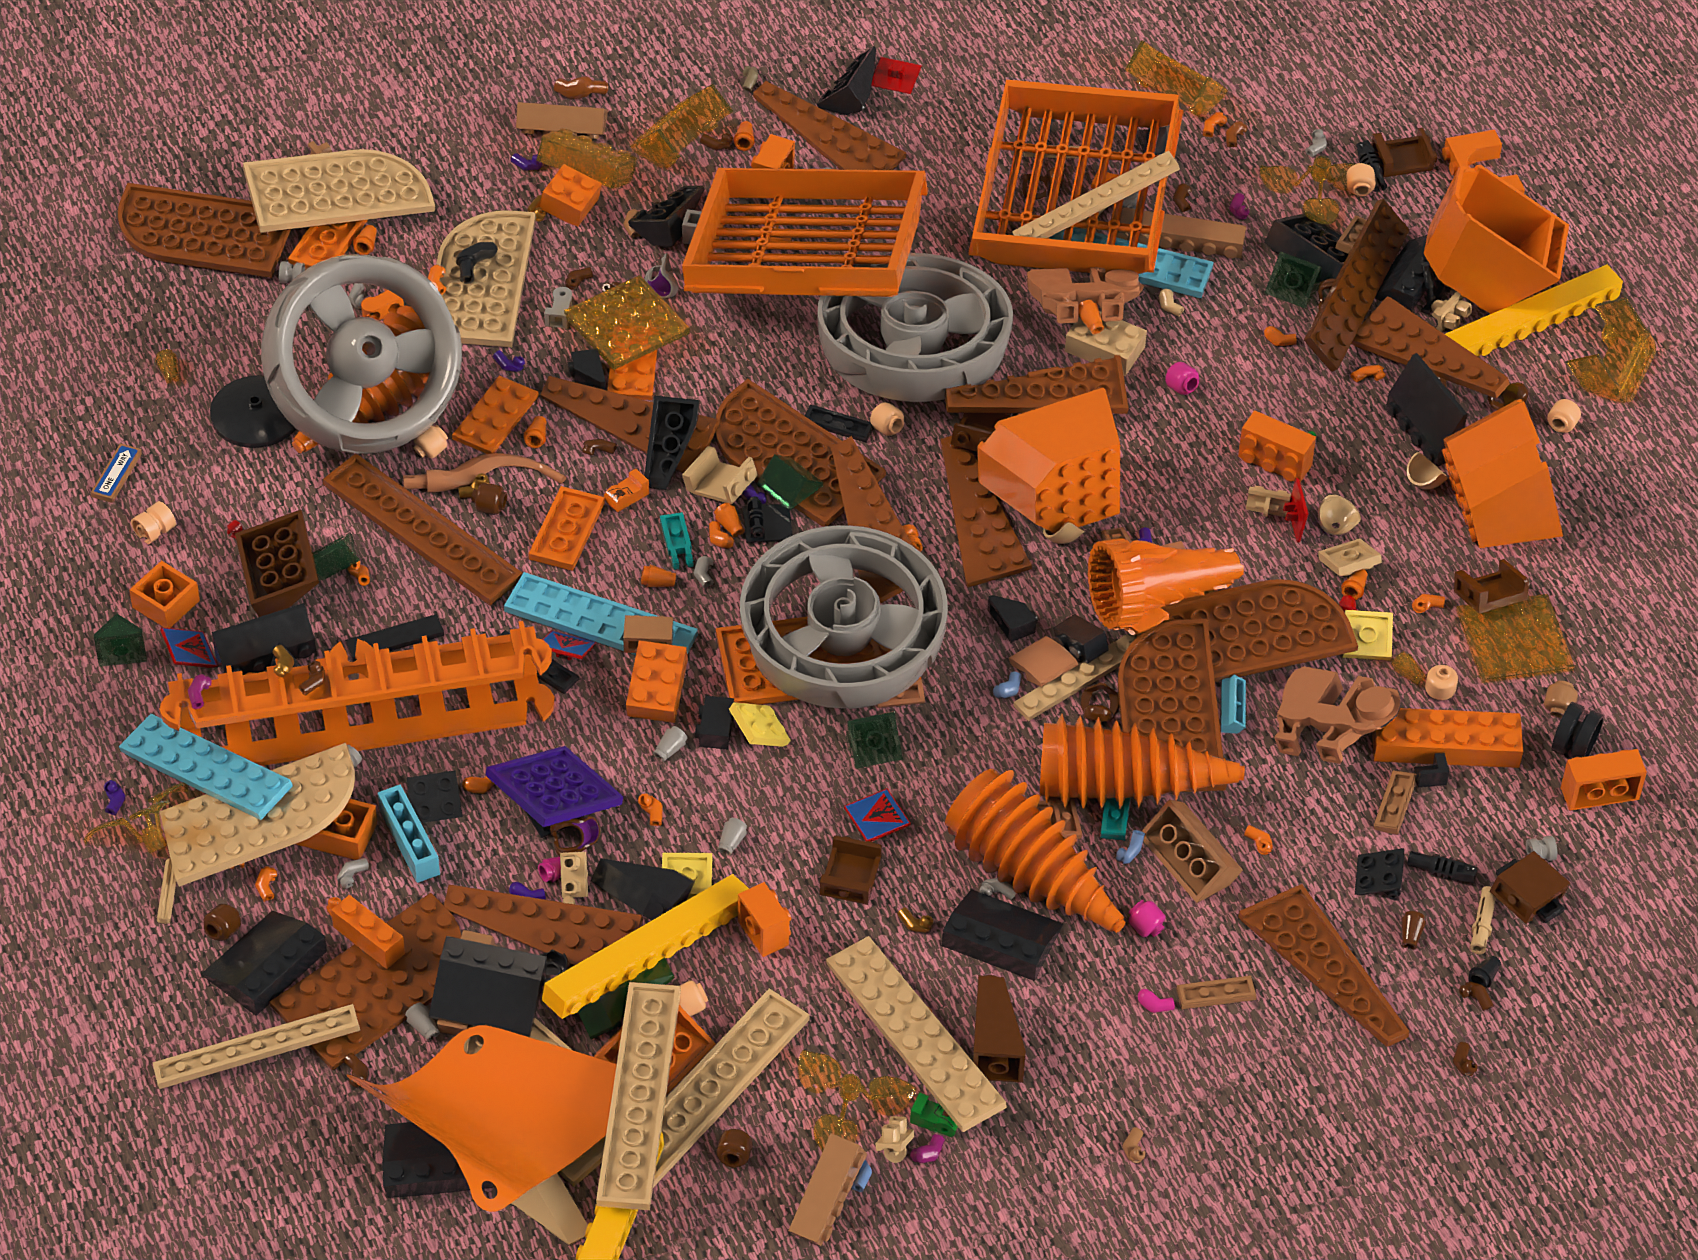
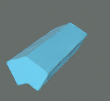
M1235 674L1230 678L1222 679L1221 733L1238 734L1246 728V680Z

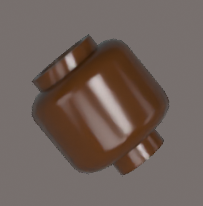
M481 483L478 489L473 490L471 501L475 503V508L478 512L497 515L506 507L507 492H504L501 485Z
M228 904L217 905L205 915L203 920L204 931L211 939L218 941L227 940L240 929L241 918L239 912Z
M740 1129L726 1130L721 1134L716 1150L717 1158L727 1167L744 1166L751 1154L752 1138Z

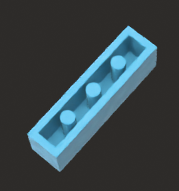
M401 784L378 792L379 811L416 882L419 883L440 875L439 857Z

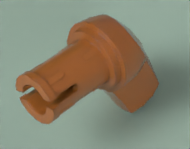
M582 76L571 81L559 78L554 84V91L569 99H581L591 93L606 94L608 92V83L605 80H591L588 76Z

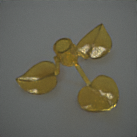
M1318 156L1314 159L1313 166L1309 165L1307 171L1299 179L1293 169L1285 166L1261 165L1260 175L1263 183L1270 190L1277 193H1289L1293 186L1297 187L1311 173L1313 180L1319 182L1318 199H1307L1303 204V212L1309 219L1315 222L1331 224L1338 217L1339 206L1332 198L1322 199L1323 182L1327 179V182L1333 183L1335 188L1348 191L1347 171L1351 166L1358 163L1331 165L1329 158Z
M179 783L159 792L148 800L149 803L153 802L152 805L148 808L140 809L129 816L130 820H134L144 815L148 827L141 830L142 836L122 817L104 822L91 829L84 838L85 845L102 828L125 825L138 838L139 843L144 842L149 854L167 847L163 837L164 832L161 828L159 811L162 807L169 804V800H160L170 793L188 792L187 784ZM149 813L155 814L156 825H152Z
M802 1050L799 1057V1079L808 1091L818 1094L824 1092L827 1087L830 1089L839 1087V1095L843 1099L839 1118L833 1114H827L820 1117L814 1125V1139L822 1152L831 1133L851 1142L856 1141L857 1126L851 1120H844L848 1101L856 1100L860 1092L868 1100H873L872 1105L875 1111L887 1116L902 1112L916 1093V1087L905 1080L881 1076L870 1082L869 1091L871 1094H869L865 1090V1086L861 1085L860 1079L856 1075L846 1074L840 1078L841 1067L833 1057Z

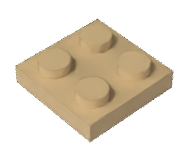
M1360 538L1318 551L1319 560L1339 576H1348L1354 571L1370 569L1374 565L1382 563L1381 554Z

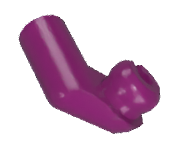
M1236 193L1231 201L1229 210L1237 219L1244 220L1250 211L1249 208L1245 210L1246 206L1242 205L1245 199L1244 195Z
M204 674L195 676L188 688V695L194 709H200L204 706L201 691L211 686L212 681L209 676Z
M935 1134L932 1136L929 1145L912 1149L910 1153L912 1161L919 1163L935 1161L945 1141L943 1136Z

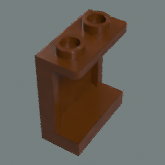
M1423 127L1418 128V133L1415 137L1388 141L1384 140L1382 133L1373 134L1371 145L1377 152L1382 164L1383 177L1433 170L1434 163L1437 162V153L1432 149L1430 137L1426 135Z
M964 413L960 423H955L951 445L978 452L977 446L981 441L985 442L996 430L995 424L1000 420L1010 418L1011 413Z
M1505 559L1499 560V570L1497 572L1474 579L1464 570L1455 572L1454 593L1478 613L1528 600V589L1530 587L1528 578Z
M835 835L825 874H822L820 879L819 895L868 905L882 858V845L871 841L866 842L851 839L847 836Z
M1533 851L1498 875L1489 892L1527 924L1533 919L1537 910L1556 897L1561 899L1566 893L1570 882Z

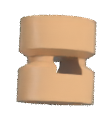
M158 501L147 508L146 512L135 516L131 520V525L136 535L140 538L146 537L147 540L144 542L150 544L158 539L161 533L164 534L174 528L176 520L171 510L163 502Z

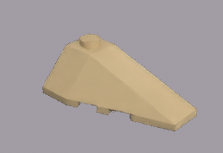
M558 1173L531 1188L511 1203L568 1245L585 1237L588 1224Z

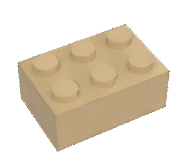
M1078 317L1077 323H1074L1066 334L1065 352L1089 362H1094V359L1097 358L1105 360L1114 358V355H1120L1123 375L1126 376L1145 348L1147 330L1122 320L1102 321L1103 331L1098 334H1092Z

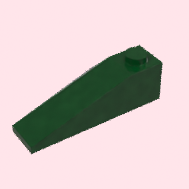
M665 957L658 961L653 968L645 969L633 980L622 983L616 990L607 992L600 996L596 1002H590L578 1011L591 1040L615 1029L621 1024L620 1020L625 1014L629 982L667 985L675 978Z

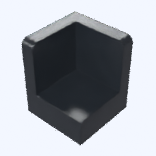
M1435 753L1433 765L1414 767L1418 787L1447 785L1449 768L1445 753Z

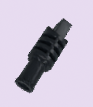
M1369 140L1357 143L1359 162L1370 165L1374 169L1376 182L1374 191H1380L1379 185L1382 191L1387 188V184L1382 175L1383 167L1377 152Z
M1411 850L1407 866L1427 870L1433 876L1435 873H1438L1437 877H1441L1443 874L1444 879H1448L1450 876L1452 881L1474 883L1478 867L1467 864L1459 859L1454 860V858H1447L1444 855L1441 857L1440 854H1433L1431 856Z

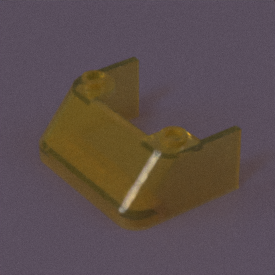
M1143 40L1140 41L1125 68V71L1137 78L1136 83L1145 88L1150 85L1164 94L1179 95V102L1190 107L1188 111L1197 117L1200 114L1205 116L1228 92V89L1211 77L1199 74L1159 52Z
M711 84L678 103L629 146L637 155L660 168L665 166L668 169L681 157L678 152L704 131L710 133L717 128V122L731 114L733 110L714 84Z
M1624 297L1595 305L1596 310L1606 323L1601 333L1603 342L1609 348L1604 359L1602 360L1599 354L1567 361V365L1585 391L1618 403H1627L1634 399L1656 353V343L1628 299Z

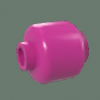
M1177 362L1167 370L1165 381L1167 386L1177 393L1187 395L1198 387L1199 374L1197 370L1185 362Z
M1141 900L1128 912L1130 915L1129 924L1141 937H1147L1150 934L1155 937L1165 928L1162 924L1166 916L1153 901L1145 902Z

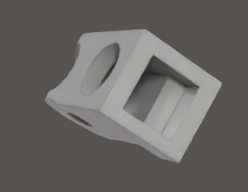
M558 287L553 291L552 308L546 307L544 313L545 326L567 329L572 310V291L569 288Z

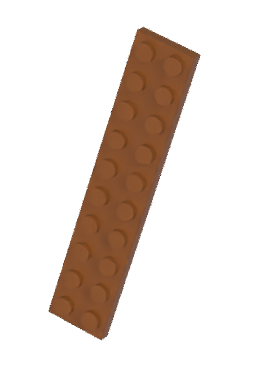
M356 453L323 478V485L490 606L513 588L523 574L516 567Z

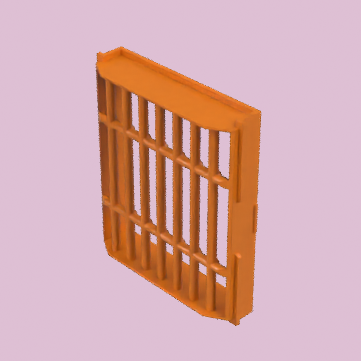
M1006 79L992 146L989 149L986 162V175L970 242L969 255L980 256L1001 265L1043 269L1068 268L1069 271L1090 273V267L1105 268V274L1116 269L1132 270L1138 274L1144 272L1154 273L1165 215L1162 205L1168 176L1159 181L1151 226L1142 225L1148 192L1147 186L1138 192L1134 219L1131 224L1120 223L1124 201L1122 199L1114 203L1112 217L1109 222L1098 221L1099 212L1089 216L1087 220L1083 219L1064 229L1062 240L1006 235L1008 221L1021 222V226L1041 217V215H1033L1032 212L1044 154L1057 155L1045 214L1056 208L1066 156L1079 157L1070 201L1080 197L1088 158L1101 159L1095 188L1105 184L1109 160L1122 161L1120 175L1130 170L1131 162L1145 163L1159 156L1155 155L1160 127L1170 125L1165 152L1169 151L1175 159L1183 117V110L1179 109V95ZM1009 108L1022 114L1015 142L1002 141ZM1030 117L1043 118L1039 140L1036 144L1025 143ZM1052 119L1064 120L1061 140L1058 146L1047 145ZM1073 121L1086 122L1082 145L1079 148L1068 147ZM1094 123L1107 124L1104 144L1101 150L1090 149ZM1116 125L1129 126L1125 150L1122 152L1111 150ZM1138 127L1151 128L1147 150L1144 154L1133 153ZM1000 149L1014 151L1002 210L988 211ZM1023 152L1036 153L1024 212L1021 214L1011 213ZM985 219L1000 220L997 234L983 233ZM1074 228L1087 229L1084 242L1071 241ZM1096 230L1109 231L1106 244L1093 243ZM1117 232L1131 233L1128 246L1115 245ZM1139 234H1149L1147 248L1137 247Z
M718 168L682 264L685 284L684 291L720 294L896 296L899 292L902 276L918 226L922 196H927L928 194L926 171ZM729 198H774L773 202L769 204H729ZM841 199L864 200V203L860 206L782 204V200ZM873 200H907L906 206H872ZM727 212L769 213L765 216H727ZM778 213L860 214L856 218L777 216ZM869 214H875V215H903V218H868V217H869ZM724 224L765 225L762 228H723ZM774 225L856 226L852 230L773 229ZM865 227H900L899 231L864 230ZM720 236L761 237L757 241L719 240ZM770 237L852 239L849 242L769 241ZM861 239H896L895 243H861ZM715 249H756V251L753 253L715 252ZM814 250L848 251V253L844 255L765 253V251ZM857 252H892V255H857ZM711 261L752 262L749 265H710ZM761 262L841 263L844 265L841 267L761 266ZM854 264H889L888 268L853 267Z

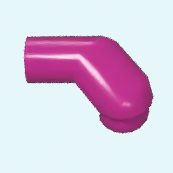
M1142 989L1138 993L1139 1003L1151 1013L1175 1009L1172 997L1159 999L1148 989Z

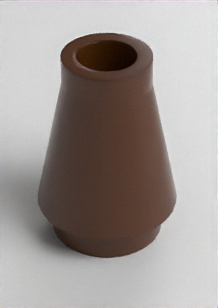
M1407 911L1401 918L1402 947L1407 948L1410 946L1414 950L1417 948V943L1426 925L1422 913Z

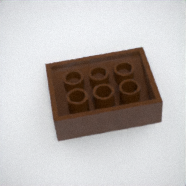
M301 509L235 533L250 603L258 617L289 608L319 584L306 523Z

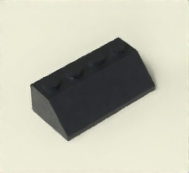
M1427 235L1407 242L1391 265L1374 299L1383 301L1388 296L1411 312L1427 290L1425 288L1422 266L1424 262H1428L1424 255ZM1432 269L1433 280H1434L1435 277H1436V274H1435V272H1434L1433 269Z
M304 603L212 632L215 658L222 674L227 673L226 666L230 665L232 672L242 671V675L249 672H264L267 669L266 667L271 665L274 656L273 649L278 645L279 641L284 644L295 659L308 658L313 653H316L315 637Z

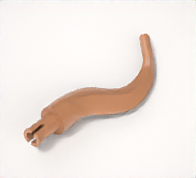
M494 453L477 456L451 470L434 469L426 470V474L403 475V486L407 490L427 489V493L443 492L470 485L476 475L480 473L486 474L495 468L505 466L534 469L560 484L566 480V476L530 458L513 454Z

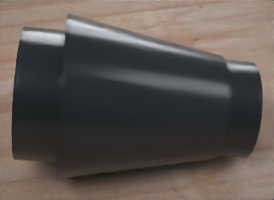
M1489 956L1469 971V982L1471 981L1489 988L1501 966L1500 960L1496 956Z

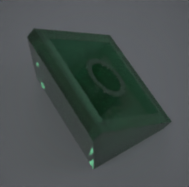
M1280 251L1265 294L1306 308L1319 287L1322 267Z
M774 454L758 480V485L791 510L821 488L823 482L791 457Z
M351 532L312 552L319 581L325 580L360 561Z
M119 614L114 615L94 634L99 667L147 662L143 630Z
M894 711L846 721V742L856 769L903 759Z

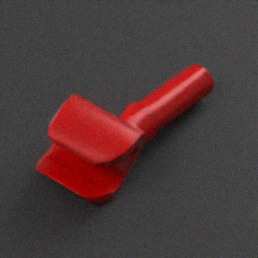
M233 520L227 525V534L232 533V536H230L236 539L235 533L243 531L242 525L237 520Z

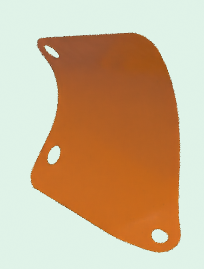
M479 1025L461 1031L425 1066L399 1082L378 1085L348 1074L346 1076L443 1143L457 1160L468 1182L475 1203L483 1210L497 1212L504 1209L531 1188L574 1162L606 1136L617 1064L504 1029ZM474 1035L482 1036L484 1039L482 1048L477 1053L467 1054L464 1051V1044L467 1039ZM370 1086L379 1089L380 1091L384 1092L386 1095L379 1093L378 1091L374 1090V1089L371 1088ZM484 1181H490L496 1186L497 1196L495 1198L489 1199L484 1195L482 1191V1183Z

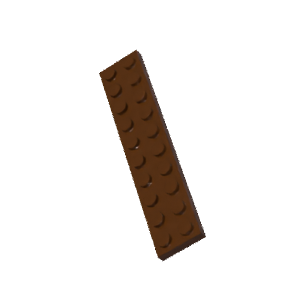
M1380 199L1375 203L1304 338L1306 344L1331 372L1338 370L1410 230L1384 199Z

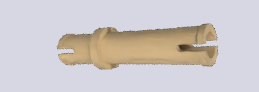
M1490 886L1483 887L1481 890L1477 918L1472 925L1473 937L1470 950L1475 954L1486 952L1487 939L1492 932L1490 924L1496 897L1489 892Z

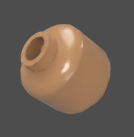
M1556 681L1547 688L1544 707L1550 711L1551 716L1562 718L1569 704L1577 702L1578 692L1571 683Z

